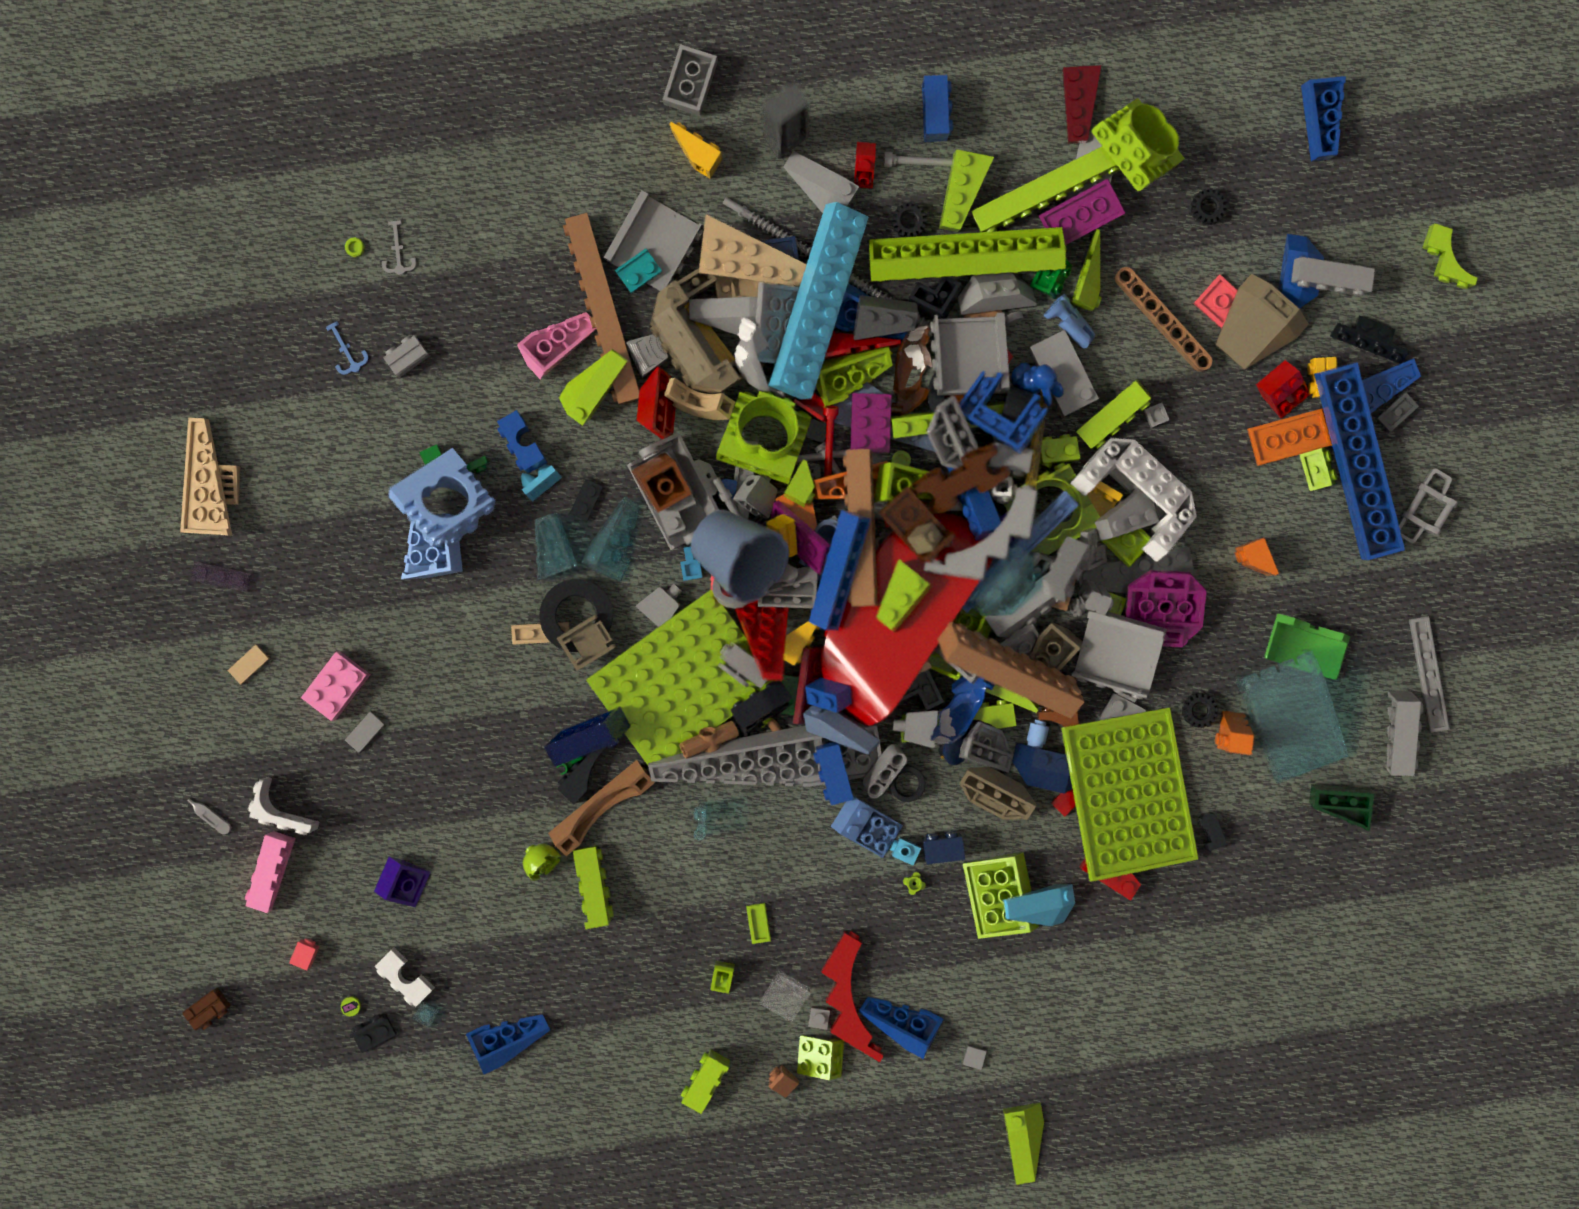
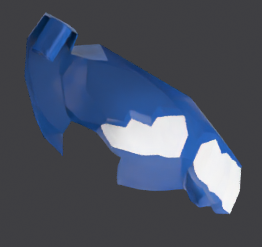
M965 677L952 684V692L955 696L942 711L940 709V725L934 728L931 741L938 744H950L964 736L983 703L985 689L992 690L995 684L981 677L974 684L970 683Z

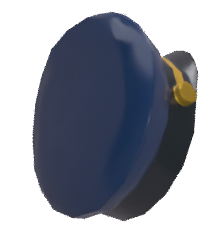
M966 735L954 743L939 744L940 758L945 759L950 765L962 763L965 759L960 758L959 755Z

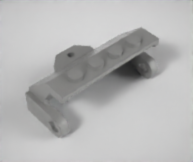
M678 432L639 451L642 458L627 465L670 550L685 543L687 545L690 544L700 522L709 514L719 510L712 497L717 493V488L713 482L717 476L711 464L699 459L694 461ZM664 452L676 462L686 484L691 487L698 504L696 507L681 512L688 531L671 538L668 537L658 512L640 488L631 471Z

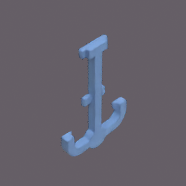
M338 321L327 326L326 329L327 331L332 329L341 345L339 351H344L351 363L350 368L344 371L340 365L335 367L343 375L350 372L356 373L360 370L361 366L368 362V354L363 350L361 353L364 356V360L359 363L354 362L348 351L350 345L349 343L344 344L336 329L339 323Z

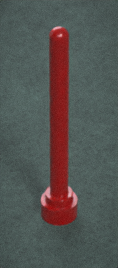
M837 406L823 407V415L827 419L824 477L832 475L834 420L839 414V407Z

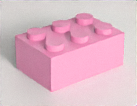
M341 651L335 652L301 698L330 721H334L371 674Z

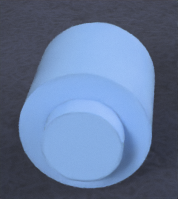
M1035 720V723H1030L1027 736L1028 746L1043 748L1049 731L1046 722Z

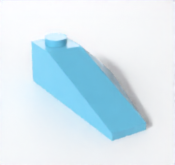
M1072 884L1051 885L1004 900L1006 919L1044 926H1054L1063 923L1075 905Z

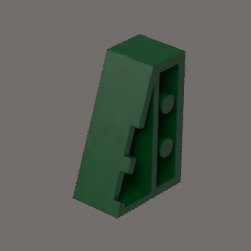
M1311 784L1309 803L1314 809L1370 831L1374 793L1369 788Z

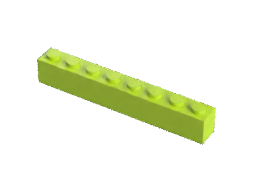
M1102 146L971 211L980 232L997 231L996 228L1002 225L1007 227L1015 222L1014 219L1020 216L1025 218L1032 214V210L1036 208L1041 210L1047 207L1049 202L1055 199L1059 201L1065 198L1067 193L1071 191L1078 192L1084 188L1085 184L1089 182L1092 184L1102 179L1101 176L1107 173L1112 175L1120 169Z

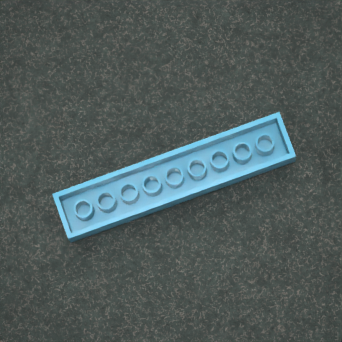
M838 202L825 205L768 386L799 399H812L869 218L868 216Z

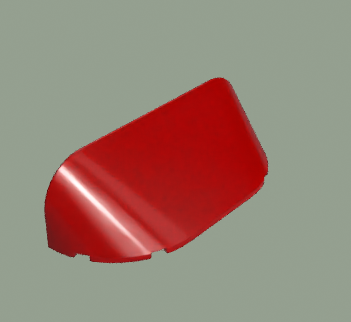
M947 513L933 515L947 530L955 535L953 543L947 548L943 547L938 552V557L934 559L942 561L943 565H945L947 554L967 550L985 540L976 541L974 534L970 531L968 519L965 517ZM894 531L882 542L876 551L878 606L853 607L847 598L839 629L826 630L824 636L827 638L824 648H821L820 663L822 677L851 687L852 704L844 708L843 711L866 726L882 721L895 709L938 645L940 635L949 623L954 621L980 582V580L927 573L924 570L926 562L918 559ZM988 558L987 570L993 558ZM900 560L929 583L932 588L894 632L876 617L897 563Z

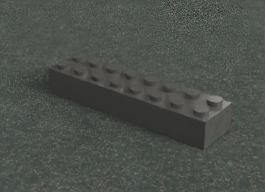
M796 82L792 85L790 83L781 88L780 94L775 97L773 95L768 97L762 106L765 142L777 159L809 138L810 102Z

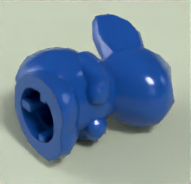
M1021 363L1013 370L1011 376L1013 384L1019 389L1038 394L1042 390L1047 407L1052 404L1051 393L1058 398L1064 394L1061 383L1057 381V374L1047 364L1031 367L1028 363Z

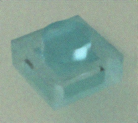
M422 1001L413 1019L430 1028L440 1010Z

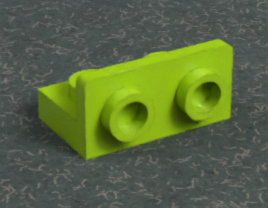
M1326 447L1299 454L1310 491L1336 484L1337 474L1335 469L1331 467L1332 456L1330 451L1326 450Z

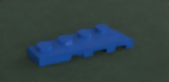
M1410 359L1362 379L1370 414L1421 377L1415 359Z

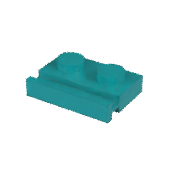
M645 248L618 267L615 272L632 294L659 275L662 270Z

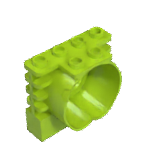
M1138 98L1101 121L1092 129L1093 135L1137 191H1141L1156 179L1164 176L1185 159L1178 150L1179 136L1175 128L1166 121L1164 114L1157 107L1143 104Z
M759 391L757 397L749 392H740L717 451L716 459L789 485L812 417L804 411H794L796 404L792 400L776 397L771 392ZM761 416L774 418L786 430V447L771 452L765 450L761 445H750L742 438L743 429L754 418Z
M1064 462L1054 467L1055 472L1049 474L1047 471L1038 476L1037 479L1039 481L1033 484L1029 481L1022 485L1034 487V490L1047 486L1057 487L1066 491L1079 504L1073 510L1071 519L1067 522H1061L1031 552L1049 555L1061 548L1067 536L1076 540L1080 537L1082 531L1096 528L1095 521L1100 518L1088 495L1083 496L1070 484L1076 477V474L1071 465H1065ZM1013 501L1003 504L1007 512L1010 511Z

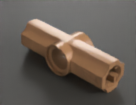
M732 721L716 728H703L699 731V735L679 744L680 750L686 759L701 752H714L718 750L720 744L736 738L739 735L738 729Z

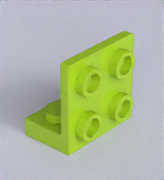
M801 1035L797 1073L825 1080L840 1078L842 1075L844 1040L840 1038L825 1040Z

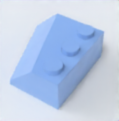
M443 513L435 516L449 518L456 515ZM411 522L407 541L409 547L404 559L406 565L405 571L401 576L402 580L429 578L463 572L459 541L448 546L444 543L441 546L432 547L428 539H425L423 534L417 530L415 524Z

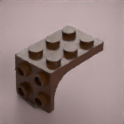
M907 486L878 512L914 555L922 561H933L938 557V552L943 547H949L954 541V533L947 530ZM933 523L944 538L935 550L918 554L907 538L917 526Z

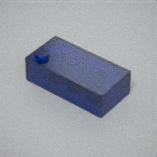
M617 707L559 731L544 746V749L556 767L606 746L611 748L619 743L618 740L631 725L621 707Z

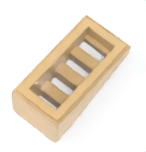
M218 465L223 491L224 487H233V491H224V495H234V499L225 498L226 504L239 505L240 466ZM225 471L233 472V475H225ZM232 479L233 483H224V480Z

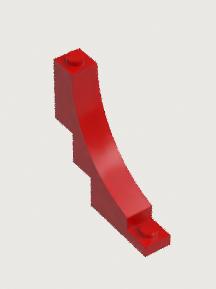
M845 931L821 969L822 974L836 981L826 998L827 1004L840 1011V1014L830 1028V1032L880 1062L884 1056L881 1051L882 1048L873 1042L871 1045L869 1044L873 1037L872 1033L860 1018L851 992L853 963L862 941L855 932L850 931L848 933Z

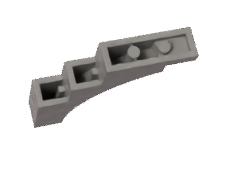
M1031 486L1017 488L1015 499L1008 515L988 538L967 550L947 554L945 565H943L942 561L933 560L931 563L926 562L924 570L927 573L985 581L988 558L1008 560L1011 537L1031 540L1038 498L1037 490H1034V487Z

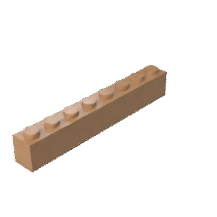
M870 449L846 450V455L843 457L844 467H847V475H844V485L848 488V494H845V505L848 506V511L871 519L851 585V591L848 595V602L853 607L878 606L873 455Z

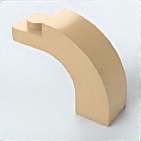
M676 378L669 379L664 394L665 397L674 402L673 406L679 410L710 420L730 419L735 405V401L723 393H700L689 388Z

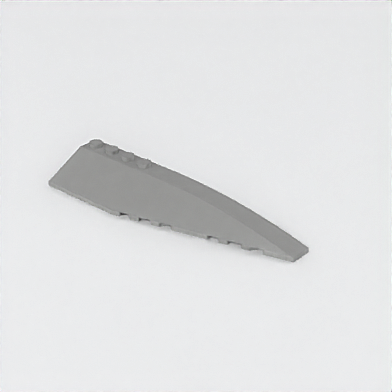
M855 720L879 739L877 723L866 726ZM800 726L730 740L720 744L718 750L714 752H701L687 759L683 756V753L648 763L651 781L685 780L687 783H695V781H706V783L712 784L724 782V784L741 785L765 783L774 786V784H785V786L802 784L803 787H811L825 784V782L820 781L818 771H821L820 763L816 764L813 753L817 752L816 746L834 741L807 732L806 726ZM839 744L848 780L865 777L882 755L880 744L870 754Z

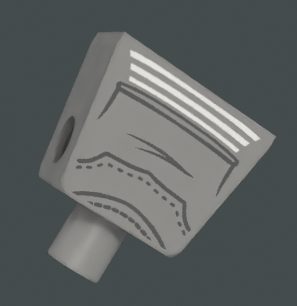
M653 334L626 343V348L642 378L668 360V355L661 347L662 342L659 337H655Z

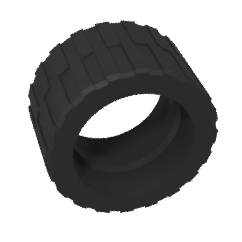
M1010 386L1003 398L1005 405L1001 416L1015 423L1035 394ZM991 436V440L993 442L1004 444L1003 441L999 440L995 436Z

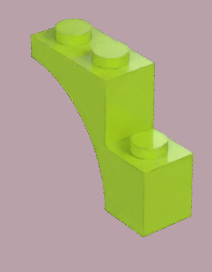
M1434 223L1429 226L1423 249H1426L1427 253L1431 255L1440 254L1434 276L1438 277L1440 282H1453L1462 289L1475 286L1478 278L1467 273L1454 257L1451 246L1453 229Z

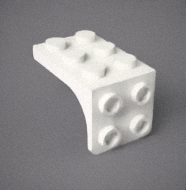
M262 778L259 782L255 783L253 793L256 794L254 801L252 800L249 805L248 811L251 812L249 817L258 819V823L277 824V828L296 829V833L303 835L318 829V821L281 812L271 804L268 793L272 778Z

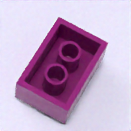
M852 393L850 450L870 449L872 454L890 453L891 394Z

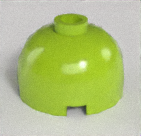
M546 843L536 846L533 844L525 851L523 869L532 881H537L541 879L539 875L544 872L547 875L560 862L558 857H561V854L553 846Z

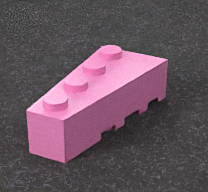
M275 831L264 836L257 866L251 878V888L245 896L247 907L265 913L272 911L296 838Z

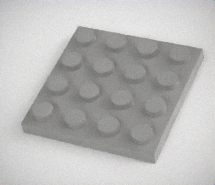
M770 283L758 284L755 325L758 326L759 331L762 332L769 344L768 347L757 354L759 362L776 363L799 287Z

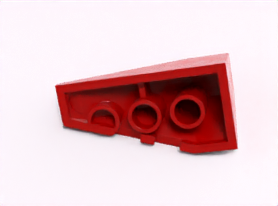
M833 331L825 354V360L884 347H898L901 345V340L879 337L854 340V334H836Z

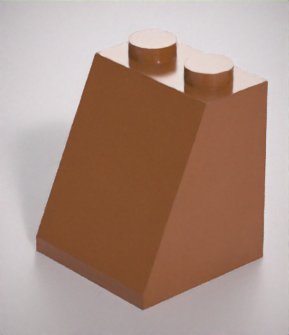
M665 452L631 470L640 488L658 513L692 494L676 462Z

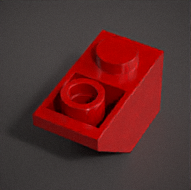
M857 142L854 184L859 186V188H873L876 143Z

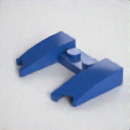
M982 371L959 403L966 422L971 425L975 424L1003 441L1012 450L1022 454L1048 411L1046 408L1041 410L1037 403L1040 397L1036 393L1015 423L987 408L986 404L1004 375L1001 372H997L996 378L985 377V371Z

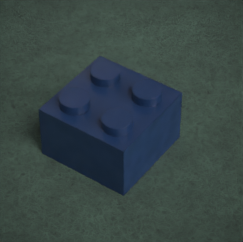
M956 830L945 831V835L939 836L937 833H928L926 837L922 838L924 860L927 865L965 860L963 837Z

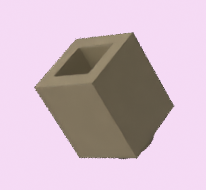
M933 523L917 526L907 540L915 551L920 554L935 550L944 537Z

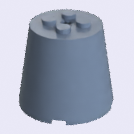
M718 510L706 516L697 526L691 541V551L694 558L734 599L743 603L756 601L769 593L768 589L774 582L778 583L782 577L789 557L788 544L784 541L781 534L727 510Z

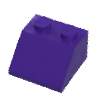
M389 856L374 892L387 901L416 907L430 871Z

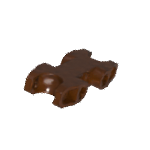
M990 444L964 454L960 459L963 465L946 474L943 473L941 468H936L924 474L910 486V489L915 495L929 492L934 496V499L925 505L934 515L955 507L959 503L957 495L975 486L979 493L986 492L996 487L1011 472L1008 465L996 469L986 465V462L998 453L997 445Z

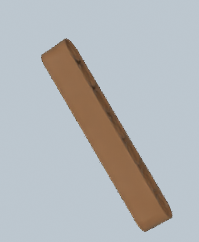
M1121 268L1115 275V282L1193 369L1203 372L1210 368L1212 358L1131 268ZM1120 274H1128L1129 281H1122ZM1134 287H1139L1142 290L1141 296H1136L1133 293ZM1147 301L1154 303V310H1149L1146 307ZM1160 315L1167 317V324L1160 323ZM1173 329L1180 332L1181 336L1179 339L1172 336ZM1189 343L1193 346L1192 353H1188L1185 350V344ZM1199 358H1204L1206 360L1205 367L1199 366Z

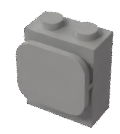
M732 642L729 645L726 643L720 650L721 656L719 658L725 661L726 665L719 663L717 666L745 687L749 685L745 682V679H748L761 688L767 679H762L755 659Z

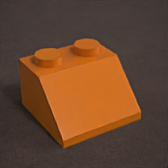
M1264 538L1255 539L1235 548L1237 551L1234 553L1238 563H1242V566L1267 576L1279 574Z

